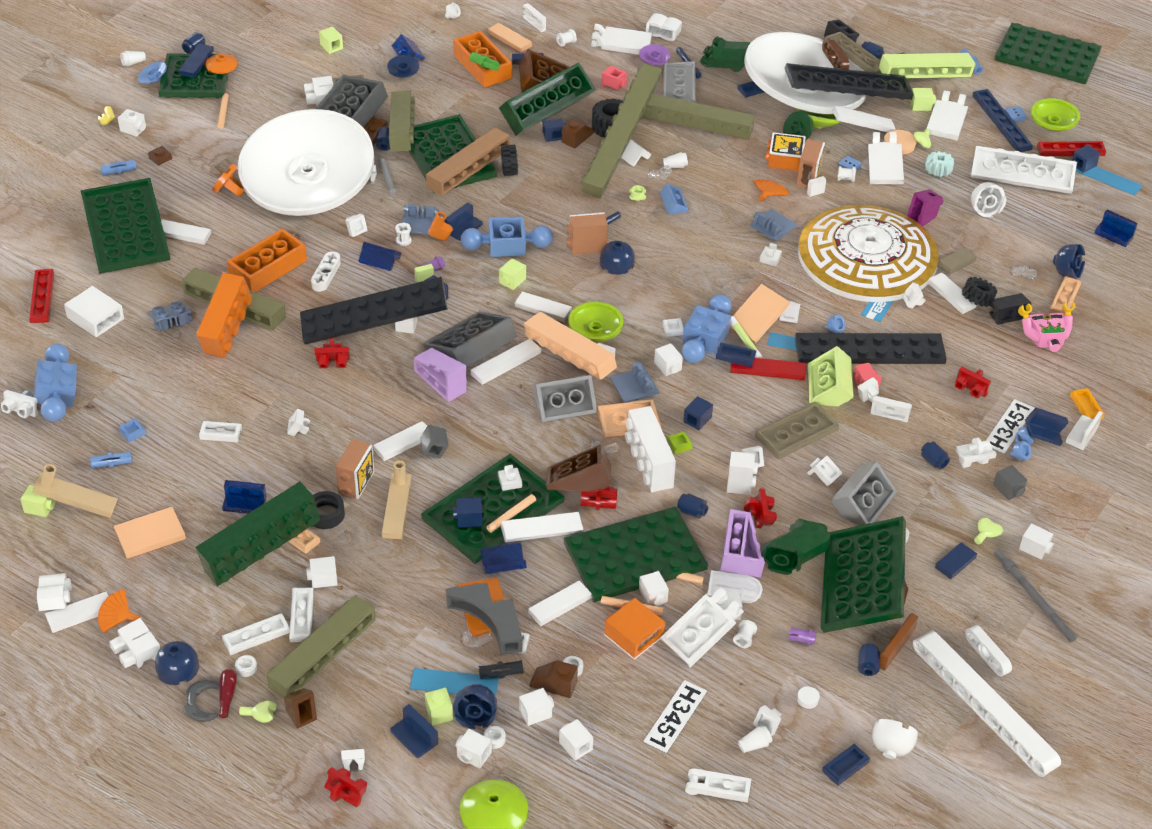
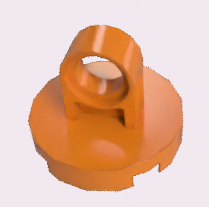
M232 163L228 167L229 170L221 175L212 188L215 193L218 194L224 187L237 196H242L245 192L241 182L233 177L239 167Z

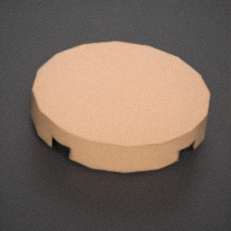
M891 130L884 136V142H889L890 132H896L897 144H902V155L913 152L916 147L917 141L914 139V135L908 131Z

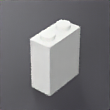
M91 286L64 304L67 318L94 337H98L124 319L122 305L94 286Z

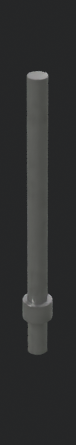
M997 549L994 555L1002 563L1003 569L1017 580L1070 642L1075 641L1077 636L1016 568L1015 562L1012 559H1008L1000 549Z

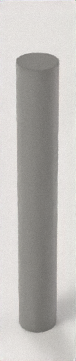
M380 158L378 161L389 192L394 194L396 193V188L385 158Z

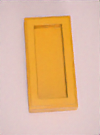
M1088 388L1070 392V397L1081 415L1094 420L1099 411L1103 412Z

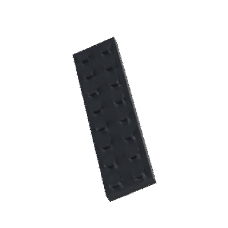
M786 63L784 68L791 87L795 89L801 88L812 91L839 92L841 94L849 93L871 97L898 98L901 100H912L914 95L906 77L903 75Z
M437 277L301 311L300 319L303 342L306 345L448 310L442 277Z
M941 333L795 334L798 362L806 364L836 346L851 358V364H946L947 360Z

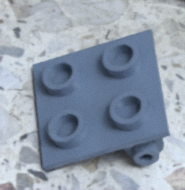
M408 203L404 205L403 211L405 213L401 223H408L410 225V233L429 235L428 230L439 209L435 206L423 205L421 210L420 205L416 209L415 204Z
M770 209L765 214L756 212L753 216L755 221L749 224V226L774 241H778L798 226V224L773 209Z
M180 301L172 302L167 307H154L152 311L148 312L150 317L157 322L154 323L156 331L167 330L169 325L170 328H173L171 318L174 319L176 327H178V322L181 326L192 321L191 314H187L191 313V310Z
M635 362L632 371L610 377L624 403L659 394L657 387L642 363Z

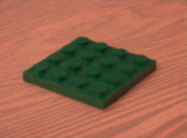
M167 53L165 59L167 69L161 77L158 91L159 97L222 98L226 91L229 73H212L207 70L205 63L195 78L182 76L179 74V70L191 54Z

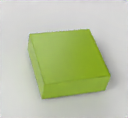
M685 432L667 436V443L674 454L692 449L693 444Z

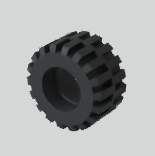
M605 99L593 106L592 129L595 131V134L600 137H607L606 131L609 126L612 127V119L615 114L618 115V108L620 103H624L623 100Z

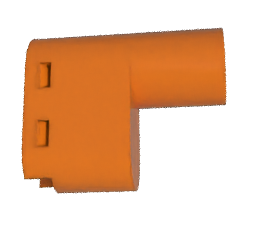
M437 212L428 230L430 236L442 241H446L453 231L451 225L444 223L446 219L444 212Z

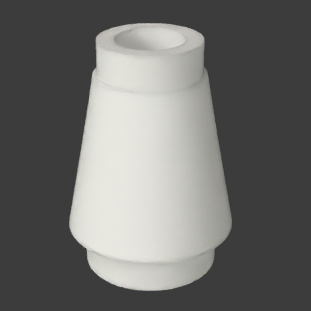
M124 51L120 55L122 65H127V67L146 60L144 51Z
M679 152L663 158L665 168H684V166H688L686 153Z
M758 726L739 740L738 745L741 751L745 753L768 747L769 743L772 742V737L766 726Z

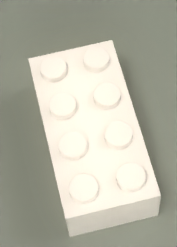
M651 406L629 410L628 419H626L627 432H625V440L627 444L630 443L631 454L637 459V467L643 473L644 484L648 485L651 492L673 488L676 460Z

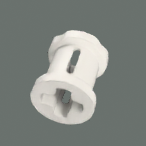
M569 29L565 33H558L556 35L557 43L560 47H563L567 43L576 42L575 31Z
M839 166L837 181L851 180V182H854L856 167L851 169Z
M408 223L397 224L395 227L397 233L396 243L400 246L411 244L410 225Z
M742 620L739 623V631L734 635L733 641L741 648H748L752 644L753 634L757 632V625L752 621Z

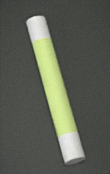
M732 316L731 325L748 349L756 350L755 358H762V355L736 318Z

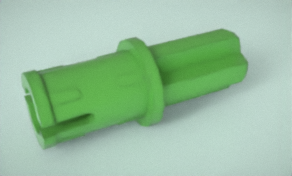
M472 52L470 55V61L481 65L482 68L487 67L494 71L500 68L499 62L490 59L487 55L483 56L476 52Z

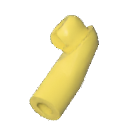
M110 106L104 108L105 114H102V117H98V120L103 125H108L115 119L114 112Z

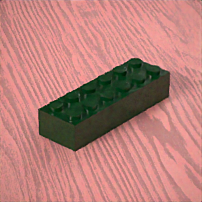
M580 62L507 100L499 107V110L515 136L542 122V119H548L588 97L596 89Z
M299 481L196 546L195 548L205 573L218 587L239 572L246 570L256 561L263 559L270 552L280 548L284 543L297 537L309 527L314 526L320 521L314 496Z

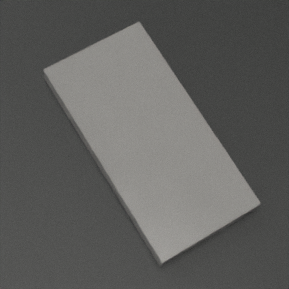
M695 61L664 63L663 96L696 103Z

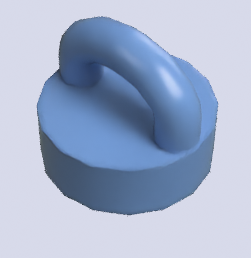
M840 315L831 316L825 329H829L832 333H841L845 329V320Z
M1027 426L1021 427L1015 435L1016 443L1020 442V437L1029 445L1035 442V438L1029 436Z
M1026 441L1017 442L1010 456L1016 457L1019 461L1028 460L1031 456V447Z

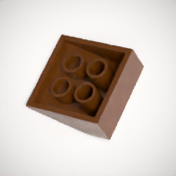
M527 49L519 62L521 92L564 71L569 66Z
M601 444L547 467L546 487L548 490L595 491L598 489L600 491L606 489L611 484V464Z

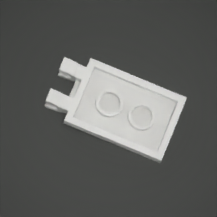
M595 24L594 30L599 32L595 31L592 34V39L597 41L592 40L591 46H601L603 50L639 55L640 50L644 46L650 45L652 33L607 26L604 29L602 25Z
M944 90L942 100H936L926 129L930 131L929 135L958 141L968 110V106H964L966 95L960 94L958 103L949 101L950 91Z
M873 132L872 144H868L870 184H904L902 144H897L896 132H890L889 142H880V132Z
M721 587L712 597L705 594L660 637L690 668L736 624L733 618L739 617L744 612L736 600L727 609L722 606V604L729 600V597Z

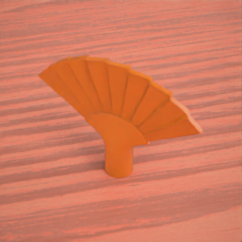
M763 179L752 180L762 192L759 195L760 201H764L768 196H789L787 189L779 183Z
M125 589L112 593L102 603L98 613V624L102 633L107 632L124 621L133 622L141 618V616L129 611Z

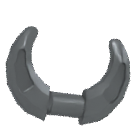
M202 680L192 684L187 689L186 695L188 700L184 708L190 718L195 721L206 722L218 717V713H204L196 706L197 696L206 689L219 690L218 683Z

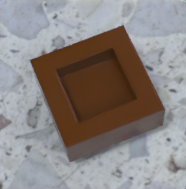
M160 146L148 152V157L159 166L171 160L172 154L163 146Z

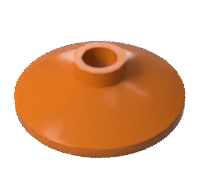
M216 54L209 57L206 61L207 70L215 74L232 72L238 66V60L230 54Z

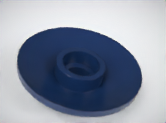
M400 55L388 62L387 69L393 76L400 78L410 77L418 72L419 62L414 57Z

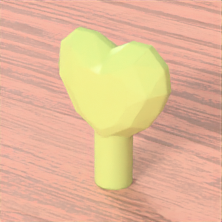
M928 129L924 130V132H914V139L923 148L929 149L931 147L930 131Z
M981 518L978 522L980 533L974 538V542L980 545L986 537L992 538L1001 535L1003 532L1002 526L993 523L989 518Z
M264 701L254 707H240L239 714L242 716H253L257 721L266 723L273 720V712L276 710L277 704L272 701Z

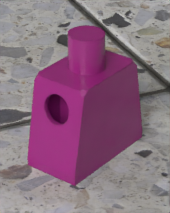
M929 189L915 192L907 216L922 226L926 225L937 217L940 205L944 202L942 196Z

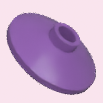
M647 45L639 52L640 59L649 65H663L670 60L671 56L670 51L660 45Z

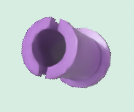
M436 256L434 260L421 265L432 264L434 271L438 269L442 270L445 262L442 257Z
M791 627L790 633L793 634L789 635V640L804 642L808 646L815 643L816 632L813 629L809 631Z

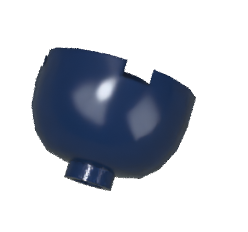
M611 241L601 250L600 266L603 270L604 268L607 269L608 273L620 275L628 273V269L631 267L633 269L635 255L628 243Z
M1067 244L1059 249L1057 255H1054L1053 264L1061 276L1074 279L1081 277L1085 266V261H1082V255L1085 256L1084 247L1082 244Z
M172 641L163 645L155 657V669L159 679L171 685H180L179 682L192 680L199 670L198 655L194 648L182 641Z
M481 684L465 686L458 692L454 700V717L461 725L470 729H476L474 725L483 726V728L488 727L493 723L497 713V699L494 693L488 687Z

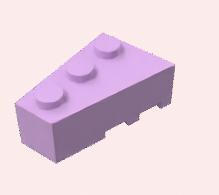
M433 348L414 357V371L448 402L467 392L465 364Z
M730 509L720 571L761 578L765 561L761 556L760 544L756 539V530L751 513Z

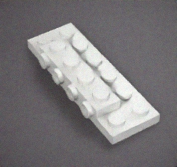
M976 146L970 178L1072 194L1077 162L1057 159L1051 156L1044 157L1037 154H1025L1019 151H1007L1001 148L994 149Z

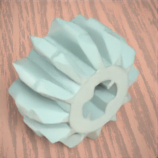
M932 152L926 158L925 170L928 171V174H934V177H947L953 171L954 158L951 157V154H946L945 152Z

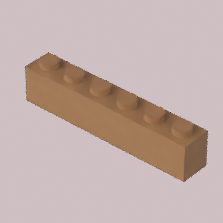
M494 127L448 160L426 174L427 188L443 196L501 155V146L510 145V135Z

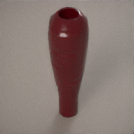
M226 669L220 675V718L228 717L229 707L237 683V673L232 669Z

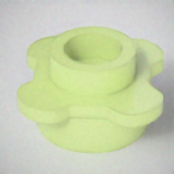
M635 185L629 190V193H631L629 198L631 200L640 201L646 199V190L643 186Z

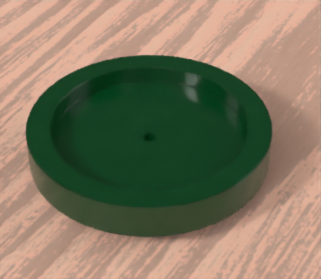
M796 111L786 119L783 126V134L806 136V142L813 131V120L809 114Z

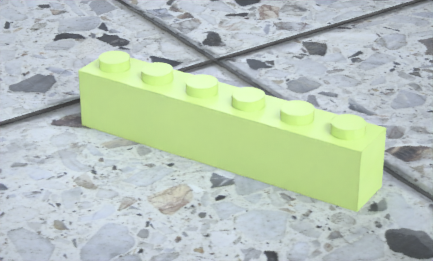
M969 53L883 54L879 64V69L882 73L903 75L906 78L971 77L975 67V62Z

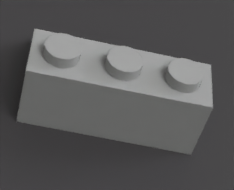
M592 375L532 384L535 405L541 422L598 413Z
M874 461L859 465L831 502L842 517L858 525L873 523L895 496L897 490L879 463Z

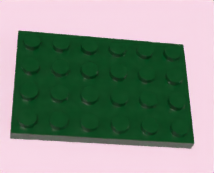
M1011 23L994 60L1086 84L1102 46L1084 42L1080 39L1069 38L1065 35L1038 30L1034 27L1023 26L1019 23Z
M459 114L414 125V144H411V150L408 151L426 180V174L467 147L476 138ZM490 162L454 188L497 177V171Z
M151 178L80 190L99 274L170 260Z
M509 454L421 513V519L469 560L477 564L506 543L501 526L490 533L486 528L487 525L531 494L535 496L536 501L510 520L545 516L564 502V496L557 490H548L546 481L512 454ZM508 465L518 468L522 480V488L502 491L498 471L504 470V466ZM481 498L482 526L458 527L457 519H453V507H457V499Z
M676 506L564 537V545L585 587L591 592L593 603L601 601L602 596L615 597L639 590L640 576L659 571L666 582L677 579L676 577L682 573L694 574L708 570V563Z
M901 516L829 532L830 540L828 549L825 552L820 627L823 633L903 618L905 518Z

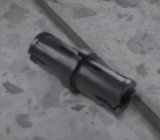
M522 660L506 663L498 661V664L479 666L480 680L500 677L502 679L507 675L524 673ZM511 668L509 670L492 672V670Z

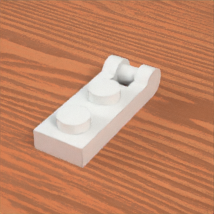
M694 768L689 770V782L686 783L685 787L686 793L690 795L703 794L748 803L751 785L750 778Z

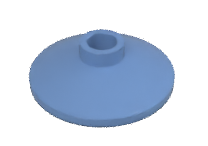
M161 61L148 65L138 75L139 83L149 84L158 82L165 73L167 65Z

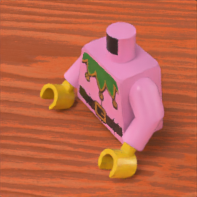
M1067 301L1064 303L1062 310L1065 312V315L1063 313L1028 315L1032 311V306L1027 304L1026 311L1023 305L1020 306L1018 313L1023 316L1024 334L1034 341L1037 347H1049L1052 352L1059 351L1072 330L1073 316H1071V312L1075 308L1074 302L1071 303V309L1067 308Z

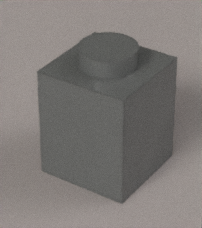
M428 425L420 437L423 455L441 458L449 446L446 429Z
M1010 465L996 473L994 486L1010 500L1014 497H1020L1025 492L1027 479L1013 465Z

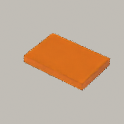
M498 577L457 584V587L487 583L491 601L504 600ZM464 612L470 637L492 633L481 620Z

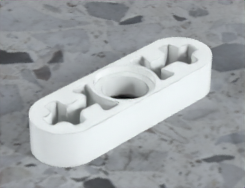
M328 252L324 255L311 278L313 290L321 292L328 288L341 264L339 253ZM329 270L330 272L323 273L322 271Z
M974 625L965 630L967 641L998 676L1002 677L1012 671L1010 660L979 625Z

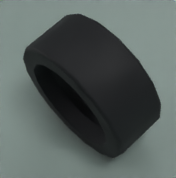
M330 491L313 494L317 507L331 505L337 508L332 514L319 515L320 521L314 527L331 529L338 526L345 517L344 502L341 496Z

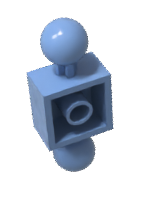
M524 217L488 218L489 234H482L475 228H469L461 235V244L467 250H477L482 244H489L490 257L526 256V242H532L539 248H545L553 241V233L547 226H537L532 232H525Z
M717 294L713 296L709 301V308L697 305L684 326L682 356L687 362H700L705 356V351L716 354L720 343L725 341L730 332L731 315L728 314L732 308L731 300L726 295Z
M52 344L46 349L45 360H38L35 373L33 397L37 398V403L42 404V416L51 422L60 421L66 414V407H73L76 392L77 365L67 363L70 357L69 351L62 344Z

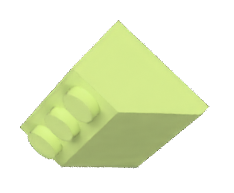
M838 346L808 363L810 404L816 402L818 405L840 406L853 398L851 358Z

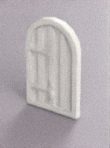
M711 570L707 595L712 597L721 587L726 592L738 591L741 603H752L761 597L763 589L760 581L752 576Z

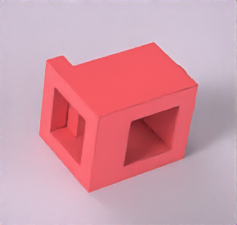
M610 66L602 73L601 86L603 87L609 86L618 90L619 88H625L627 85V72Z
M870 363L855 365L853 380L857 387L874 377L878 382V388H880L882 377L877 375L876 370L871 367Z

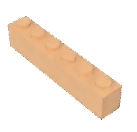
M542 312L537 313L524 323L525 334L528 339L539 343L541 347L549 349L553 354L561 356L565 361L573 363L577 368L585 370L589 375L601 380L617 368L614 353Z

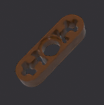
M825 39L822 43V51L832 66L838 69L849 70V60L835 40Z

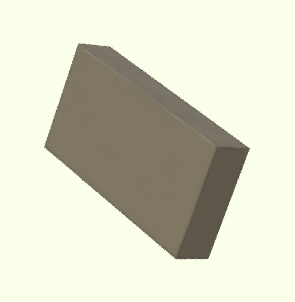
M964 247L940 259L938 265L951 274L975 262L977 256Z

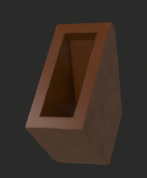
M571 119L562 126V143L575 149L594 133V130Z
M557 660L537 667L529 687L535 689L544 688L546 692L571 698L577 684L578 666Z
M303 688L291 692L284 697L285 710L297 729L317 720L312 690Z

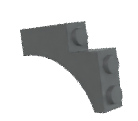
M487 583L446 589L447 609L463 611L481 620L494 634L501 655L522 652V635L513 599L492 602Z

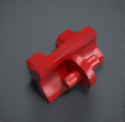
M330 338V344H323V348H315V357L319 368H328L329 361L336 360V367L346 368L347 362L350 360L349 347H342V343H335L334 338Z
M961 366L958 371L955 388L963 390L966 387L970 389L971 396L978 399L980 396L986 397L988 395L991 381L983 377V370L979 369L975 373Z
M608 486L600 491L598 489L595 491H581L580 506L596 507V510H600V508L616 509L618 489Z
M762 488L758 490L759 494L755 498H748L743 505L744 511L750 512L751 516H754L755 528L759 529L764 524L773 525L777 519L776 512L768 511L774 507V497L766 496V491Z
M331 767L327 771L328 779L324 788L331 792L330 799L337 802L342 798L351 805L358 807L361 804L363 794L366 792L367 782L361 778L356 781L352 780L350 772L345 768L336 770Z

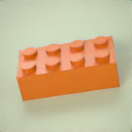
M481 30L453 39V55L484 88L512 79V62ZM472 52L483 56L487 55L490 59L498 61L500 68L497 71L487 67L482 68L481 65L470 61V55Z
M282 228L228 260V273L244 277L248 288L251 291L257 292L306 262V245Z
M223 272L196 334L205 354L226 358L227 353L232 349V341L238 335L239 325L246 315V308L252 302V295L242 276Z

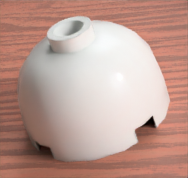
M992 182L979 184L971 195L972 207L983 217H993L992 215L999 214L1005 207L1007 200L1003 188Z
M879 719V722L875 721L872 739L876 748L883 752L884 757L896 759V756H905L912 751L917 741L918 731L909 726V729H905L902 727L903 723L898 721Z

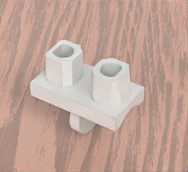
M9 390L4 392V400L1 403L2 412L9 414L11 411H16L22 418H27L29 415L36 417L39 414L37 398L32 397L30 391H24L22 394Z
M978 437L973 438L971 444L956 446L959 462L963 468L970 467L972 462L977 461L978 463L986 464L989 459L996 458L997 454L992 449L989 440L981 441Z

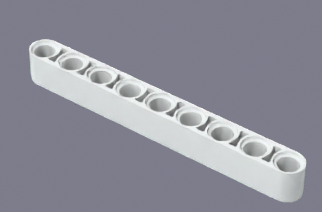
M930 630L913 640V647L917 654L1038 776L1044 777L1061 765V759L1057 752L935 631Z

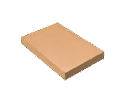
M761 284L733 316L750 340L756 344L787 309L790 303Z
M653 399L597 406L604 438L624 436L625 432H627L626 419H628V411L651 406L661 427Z
M173 507L114 526V531L127 559L186 539Z

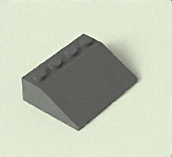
M342 75L316 109L329 110L346 115L364 128L388 98L382 81Z
M479 311L423 343V346L427 350L433 348L465 364L466 369H468L472 363L483 360L484 356L495 353L499 347L510 344L511 340L517 337L511 317Z

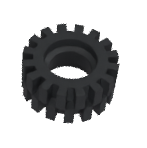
M515 145L501 146V164L504 176L518 175V159Z
M970 277L962 289V295L965 296V299H969V302H974L975 305L979 304L981 307L983 305L988 307L990 306L989 300L995 298L997 289L995 286H992L991 282L988 283L987 280H982L980 277L979 279L977 277Z

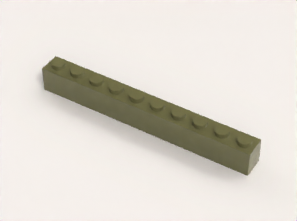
M643 63L642 67L638 68L635 75L636 79L631 81L630 91L625 93L624 103L619 105L618 115L615 114L612 119V127L609 126L606 131L607 137L601 140L600 150H596L593 158L594 162H590L587 169L588 174H584L582 178V192L600 199L602 198L660 81L662 69L647 63Z

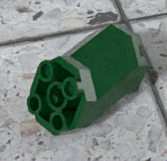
M716 36L712 41V45L706 46L704 49V55L699 62L705 68H723L739 72L745 66L744 58L751 42L726 41L722 37Z
M797 519L794 524L790 525L789 531L763 544L761 556L768 564L770 571L789 575L792 574V570L800 571L803 563L827 551L830 533L827 531L828 528L825 524Z

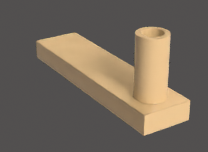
M399 460L394 462V473L391 474L382 529V538L403 539L412 477L411 474H406L405 462Z
M46 464L44 466L43 473L39 474L32 493L108 518L112 517L118 501L117 498L54 478L56 467L53 464Z

